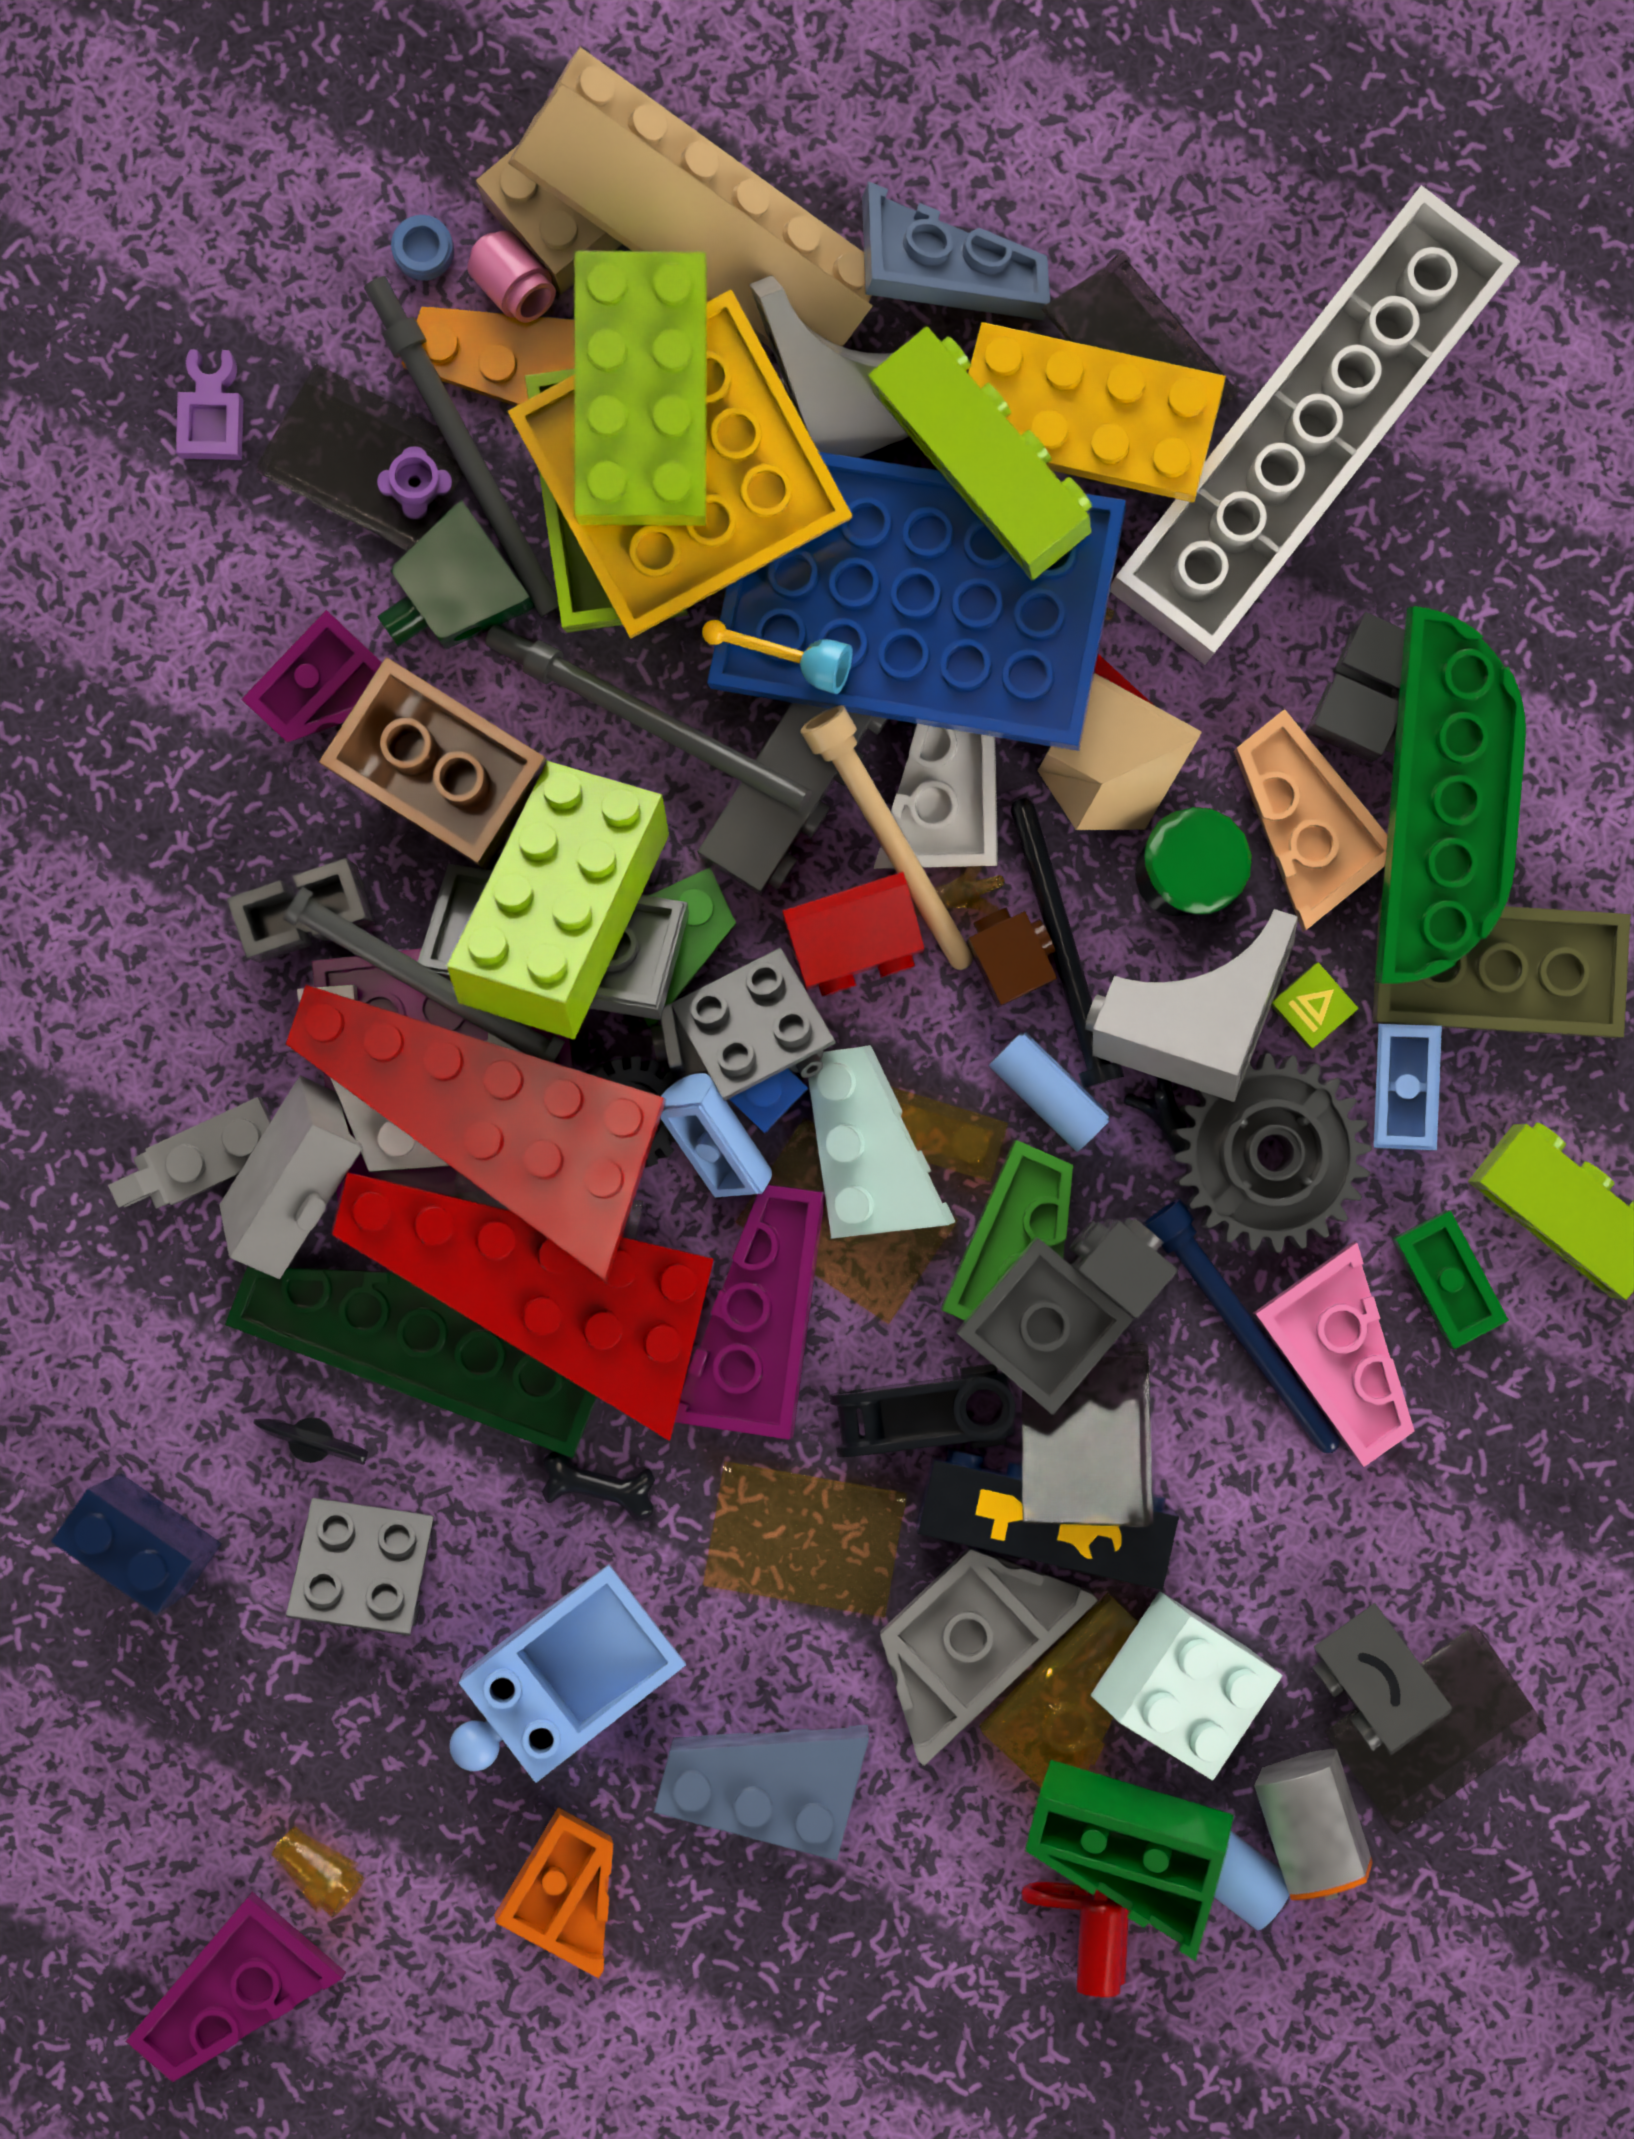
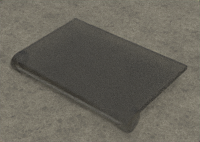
M1125 251L1117 254L1103 269L1052 300L1041 309L1067 341L1224 375L1128 262L1130 257ZM1225 378L1218 411L1242 392L1237 383L1232 385L1227 378Z
M315 364L256 467L258 474L277 482L407 551L436 524L464 475L438 426L318 364ZM413 446L425 450L426 455L435 462L437 469L446 470L452 480L450 492L446 495H438L427 506V514L419 519H411L405 516L402 505L393 496L383 495L379 491L377 484L379 474L384 470H389L395 458L401 455L406 448ZM412 478L409 481L411 487H418L421 483L417 478Z
M1130 1342L1125 1344L1123 1349L1109 1348L1054 1415L1022 1389V1523L1144 1527L1153 1524L1149 1347L1146 1343Z
M1475 1624L1420 1663L1452 1706L1451 1713L1391 1756L1382 1744L1372 1751L1350 1721V1718L1359 1713L1357 1709L1324 1730L1330 1742L1337 1749L1395 1834L1401 1832L1547 1728L1486 1637Z

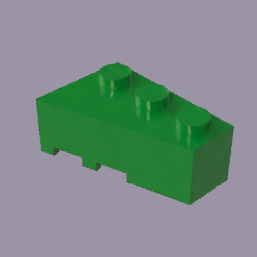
M1050 1759L1039 1793L1025 1851L1092 1895L1096 1890L1103 1893L1129 1910L1127 1916L1129 1919L1143 1928L1149 1923L1180 1944L1179 1951L1196 1962L1226 1856L1234 1815Z

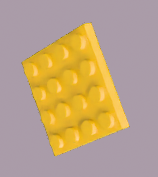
M732 289L707 302L706 526L579 525L575 517V374L507 411L630 639L852 519L853 516Z

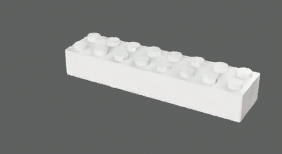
M1421 185L1207 458L1203 467L1195 503L1175 499L1115 576L1110 592L1206 665L1520 261Z

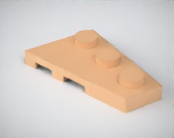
M1284 709L1234 750V754L1303 932L1385 867L1388 835Z

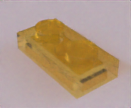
M891 1087L903 1111L901 1118L917 1151H922L927 1163L991 1182L1008 1127L1007 1122Z

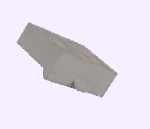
M301 1075L296 1080L219 1204L229 1258L280 1279L311 1229L317 1224L329 1200L363 1148L362 1144L349 1134L337 1092Z

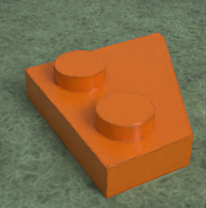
M558 1807L495 1912V1923L599 1979L604 1971L603 1949L605 1924L608 1920V1885L613 1856L612 1837Z

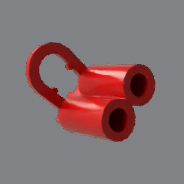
M1034 1882L1025 1885L1021 1891V1899L1026 1903L1043 1907L1080 1910L1077 1992L1092 1997L1118 1996L1121 1985L1126 1983L1129 1920L1127 1916L1129 1910L1098 1890L1092 1895L1076 1884Z

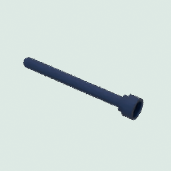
M1180 1198L1165 1205L1142 1224L1163 1241L1161 1246L1167 1254L1175 1253L1318 1450L1327 1454L1336 1451L1340 1445V1438L1337 1432L1193 1236L1197 1231L1191 1224L1195 1219Z

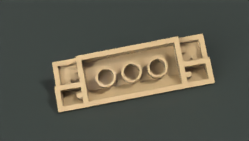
M581 47L569 60L551 94L533 118L508 164L633 252H706L707 302L732 289L758 340L771 349L772 347L749 286L751 283L773 275L784 288L787 298L798 318L821 337L842 347L873 306L869 303L872 295H866L863 251Z

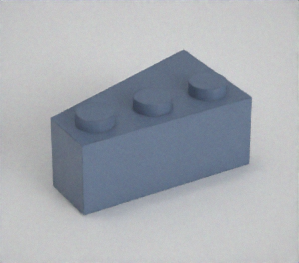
M868 1725L820 1730L795 1729L790 1730V1732L751 1734L749 1732L673 1737L654 1813L837 1861L869 1740Z

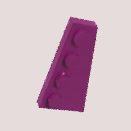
M768 1184L762 1194H757L733 1254V1262L722 1290H719L710 1313L712 1316L700 1347L696 1349L688 1369L689 1375L682 1390L675 1419L676 1423L788 1440L793 1438L825 1192Z

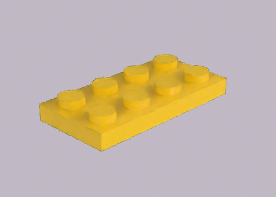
M981 322L968 374L980 388L990 383L999 392L1011 410V414L1006 418L1020 435L1030 430L1041 441L1051 456L1052 460L1046 464L1051 471L1195 503L1226 376Z

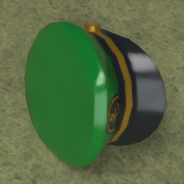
M1191 807L1175 811L1165 816L1156 824L1150 833L1147 844L1137 858L1135 879L1142 898L1152 909L1161 914L1169 916L1210 914L1225 908L1242 893L1250 877L1252 854L1245 834L1230 817L1211 808Z

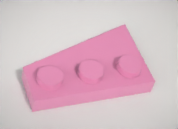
M1352 1242L1257 1309L1253 1314L1357 1462L1365 1467L1415 1430L1394 1361L1390 1358L1379 1322L1380 1315L1376 1302L1369 1290L1362 1267L1364 1263L1358 1243Z

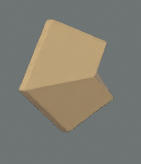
M1094 673L1080 750L1076 751L1051 746L1038 772L1076 830H1144L1202 731Z

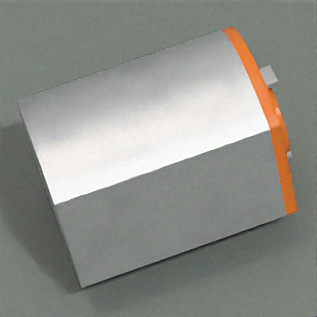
M1337 1749L1309 1752L1262 1767L1254 1786L1290 1899L1307 1900L1325 1897V1900L1328 1901L1338 1898L1337 1893L1367 1883L1373 1861Z

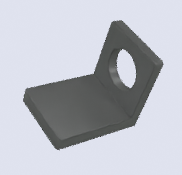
M671 1004L664 1005L661 1016L662 1025L651 1027L657 1063L669 1062L670 1070L675 1078L686 1077L696 1073H707L708 1071L677 1015L674 1014Z

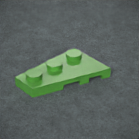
M1018 1140L1013 1141L940 1310L965 1321L1035 1237H1038L1063 1258L1064 1243L1067 1237L1073 1164Z

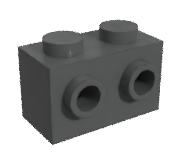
M1127 1218L1123 1223L1120 1220L1107 1219L1103 1224L1099 1221L1095 1223L1092 1220L1069 1247L1076 1254L1070 1265L1127 1314L1137 1319L1178 1271L1177 1268L1157 1252L1163 1241L1135 1218L1133 1220Z

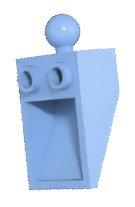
M608 1564L523 1625L463 1672L459 1684L487 1721L472 1720L461 1724L451 1736L450 1754L454 1762L462 1769L481 1771L495 1761L499 1753L500 1742L503 1740L536 1783L686 1666V1663L611 1565ZM498 1678H507L514 1684L515 1693L507 1699H500L491 1687L492 1682ZM537 1728H545L552 1733L554 1742L549 1747L540 1749L530 1738V1733Z

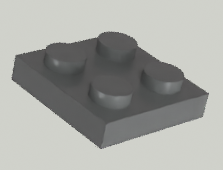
M1035 1237L957 1329L956 1333L1054 1415L1134 1319L1042 1240Z

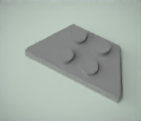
M969 1546L880 1631V1636L918 1761L925 1766L1098 1601L1093 1593L1085 1588Z

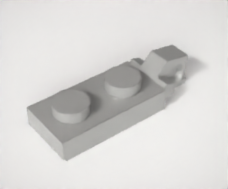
M256 1097L152 1145L145 1149L146 1152L134 1157L133 1160L138 1171L108 1185L118 1208L122 1206L125 1208L149 1196L155 1208L163 1207L169 1203L170 1205H176L236 1177L272 1121L262 1098Z

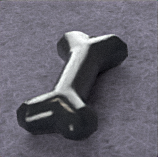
M555 1451L548 1454L543 1460V1466L549 1475V1479L542 1490L547 1503H552L565 1494L578 1493L615 1502L623 1506L633 1520L638 1522L647 1519L654 1511V1506L648 1497V1492L655 1482V1478L649 1468L644 1469L636 1476L621 1479L581 1469L575 1466L567 1456Z

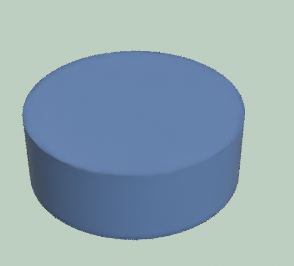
M429 215L411 216L402 221L393 233L391 240L392 254L399 269L407 276L416 280H432L442 275L451 265L454 257V244L447 227L440 220Z

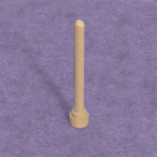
M839 705L816 715L800 730L812 753L821 754L824 761H832L894 869L897 873L904 872L910 896L950 965L958 970L968 968L973 959L971 950L854 750L857 740L853 734L857 728L843 705Z

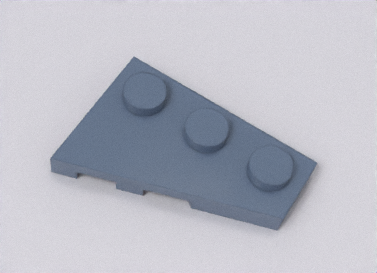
M868 181L862 196L866 295L1044 320L1051 305L1048 259L1046 255L981 228L975 229L970 233L939 221L941 211L919 203L917 210L908 208L887 199L888 189Z

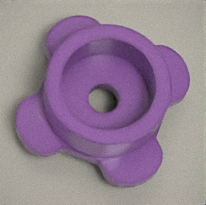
M413 446L406 448L401 455L395 458L389 470H384L379 474L377 484L379 491L383 495L393 496L402 505L405 516L411 519H419L427 514V506L438 495H446L450 492L452 480L446 470L437 469L435 462L426 455L425 450ZM412 478H417L421 483L418 487H411L409 481Z

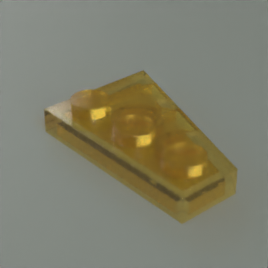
M1108 1592L979 1725L982 1733L1040 1788L1042 1787L1050 1759L1088 1771L1091 1764H1096L1105 1745L1102 1740L1114 1717L1091 1696V1693L1139 1623Z

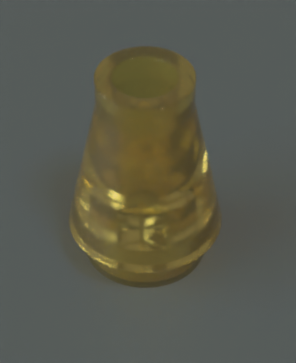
M294 1826L284 1835L271 1853V1856L282 1865L315 1912L323 1909L332 1918L351 1901L366 1879L356 1870L358 1862L306 1835L297 1826Z

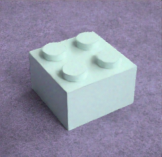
M1159 1591L1091 1693V1696L1119 1723L1209 1779L1214 1780L1283 1675L1252 1650Z

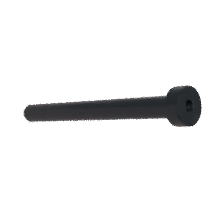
M1029 798L1019 799L1012 802L1011 814L1043 923L1055 948V953H1053L1087 1068V1071L1079 1073L1082 1087L1084 1089L1122 1078L1124 1073L1121 1065L1093 1056V1032L1085 1030L1087 1016L1093 1002L1035 805Z

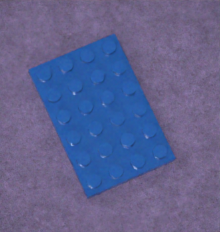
M819 452L853 515L852 519L727 586L720 621L724 623L728 630L804 652L812 643L820 639L835 640L851 645L852 662L847 680L838 694L823 691L806 681L801 673L799 663L722 642L714 647L707 681L709 687L715 690L827 709L843 705L847 712L1079 751L1126 510V500L1085 494L1092 504V507L1087 511L1090 518L1091 533L1032 581L938 470Z

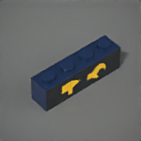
M948 1448L946 1458L932 1455L916 1524L918 1534L1163 1590L1179 1516L1173 1510L1164 1508L1165 1497L1133 1489L1129 1491L1128 1500L1104 1494L1106 1484L1069 1475L1067 1486L1044 1481V1469L1017 1462H1009L1006 1472L983 1467V1455L956 1448Z

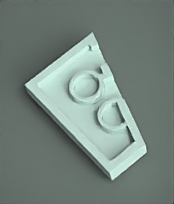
M871 1045L823 1052L824 1054L821 1059L823 1068L816 1075L808 1077L831 1239L944 1226L955 1223L956 1221L947 1203H942L928 1174L931 1172V1169L922 1151H917L901 1118L903 1111Z

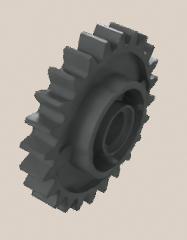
M1271 1053L1259 1056L1256 1070L1253 1069L1249 1062L1235 1102L1194 1089L1196 1096L1201 1102L1200 1106L1184 1105L1179 1109L1190 1121V1126L1188 1128L1172 1130L1171 1133L1177 1139L1185 1142V1149L1183 1151L1170 1155V1161L1186 1166V1172L1174 1181L1175 1186H1191L1194 1191L1186 1201L1185 1206L1187 1209L1202 1206L1206 1208V1213L1200 1224L1203 1228H1211L1221 1222L1223 1224L1221 1241L1231 1243L1240 1233H1243L1245 1250L1256 1251L1263 1237L1266 1240L1269 1251L1273 1253H1281L1285 1237H1288L1295 1248H1306L1307 1230H1310L1318 1238L1328 1237L1329 1232L1325 1221L1326 1218L1329 1217L1338 1222H1346L1348 1217L1341 1206L1342 1200L1360 1201L1362 1198L1360 1193L1352 1187V1180L1354 1178L1369 1177L1370 1171L1356 1163L1357 1156L1372 1151V1146L1356 1142L1355 1134L1368 1125L1367 1121L1350 1120L1347 1114L1356 1104L1357 1100L1355 1097L1337 1100L1335 1093L1341 1081L1338 1078H1334L1320 1084L1318 1082L1320 1065L1318 1064L1307 1066L1300 1074L1297 1069L1296 1056L1293 1055L1285 1056L1278 1069L1275 1066ZM1267 1136L1276 1138L1283 1148L1282 1162L1272 1171L1264 1168L1257 1156L1258 1146Z

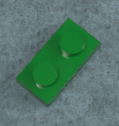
M1445 1210L1392 1238L1396 1249L1449 1348L1456 1349L1509 1321L1451 1210Z

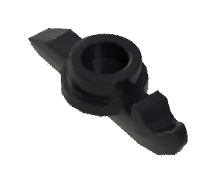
M262 1418L254 1419L253 1422L265 1433L288 1441L292 1454L303 1462L315 1463L323 1460L328 1455H332L364 1465L368 1455V1451L334 1438L332 1428L320 1418H304L295 1425L280 1419Z

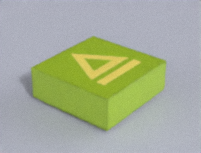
M1319 962L1312 965L1273 999L1271 1007L1309 1050L1318 1045L1359 1009Z

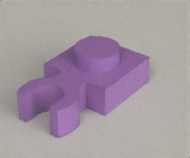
M190 349L186 357V368L189 376L196 383L195 392L177 393L176 454L181 459L242 460L244 399L239 393H226V388L236 378L237 364L235 358L229 350H222L220 369L213 374H205L202 372V355L198 350Z

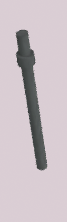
M386 276L370 281L364 286V289L386 328L382 333L385 342L394 358H402L540 618L558 610V598L422 345L427 340L415 317H407Z
M495 624L489 630L485 645L523 665V672L544 684H549L553 681L798 812H802L807 806L812 790L563 659L564 654L561 650L542 640L532 643L498 624Z

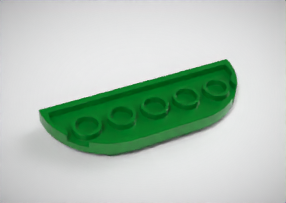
M1417 606L1409 607L1406 611L1375 983L1381 984L1414 982L1442 973L1455 966V962L1465 956L1481 939H1486L1502 915L1508 901L1516 860L1526 744L1525 711L1518 685L1509 666L1504 667L1495 652L1482 639L1484 636L1477 630L1449 614Z

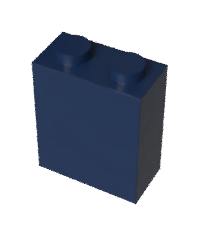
M118 1474L87 1488L50 1541L155 1615H158L188 1594L222 1545L217 1539L123 1474Z

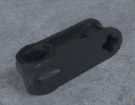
M984 1364L960 1368L961 1376L832 1393L829 1395L830 1404L837 1406L842 1444L836 1447L837 1457L865 1456L970 1442L971 1449L1008 1444L1007 1436L1016 1433L1014 1424L1016 1404L1009 1387L1008 1377L1002 1371H998V1368L993 1364ZM981 1389L995 1392L1002 1401L998 1416L988 1422H978L972 1419L966 1411V1403L969 1396ZM858 1408L862 1410L865 1435H861L859 1431Z

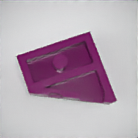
M325 610L241 700L289 743L344 723L382 662L334 616Z

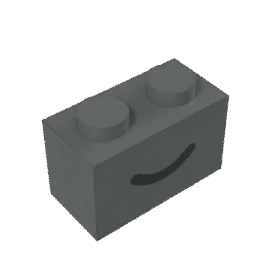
M1376 1603L1314 1646V1650L1321 1661L1312 1666L1313 1670L1334 1698L1345 1692L1359 1712L1350 1718V1721L1372 1751L1382 1744L1391 1756L1452 1711V1706Z

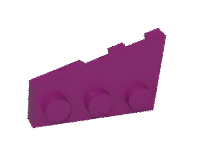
M252 1891L125 2042L170 2081L174 2082L237 2044L241 2038L272 2019L276 2020L291 2011L297 2004L308 1997L343 1979L346 1971Z

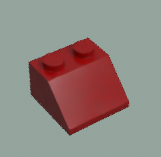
M904 872L782 911L783 921L805 989L809 990L819 987L822 997L857 986L854 975L874 968L878 969L880 978L916 967L912 956L923 953L925 949Z

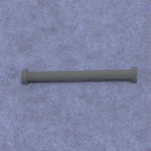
M302 887L294 898L283 920L294 926L298 921L520 1052L550 1062L555 1061L565 1043L564 1040L555 1035L549 1040L520 1022L459 1004L452 982L315 902L312 900L314 893Z

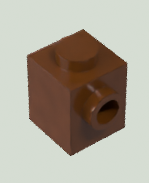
M1005 907L973 923L977 934L969 937L966 943L972 952V956L997 1008L1057 979L1047 956L1055 953V948L1040 919L1031 923L1025 911L1011 917Z

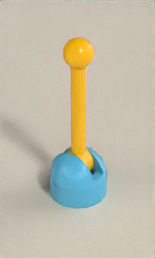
M719 620L708 621L702 629L704 640L711 645L727 642L799 663L801 673L809 684L830 693L838 694L842 690L850 671L852 647L835 640L820 639L812 643L804 652L728 630L724 623Z

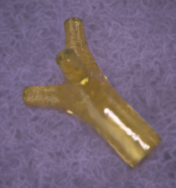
M969 866L956 880L934 888L946 909L969 908L989 915L998 911V907L980 897V895L1004 886V877L997 875L975 880L982 870V866ZM913 901L916 915L919 916L921 913Z

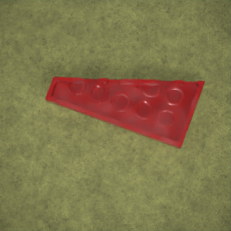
M305 985L286 1041L287 1046L601 1278L608 1281L666 1102L664 1097Z
M350 1172L346 1173L331 1230L333 1236L670 1441L714 1261L713 1258L622 1237L607 1281L511 1210Z

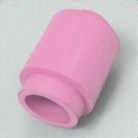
M503 230L496 233H488L482 236L472 247L467 267L468 274L506 316L516 317L518 321L526 323L539 318L549 309L556 295V289L551 283L552 277L544 265L513 232Z

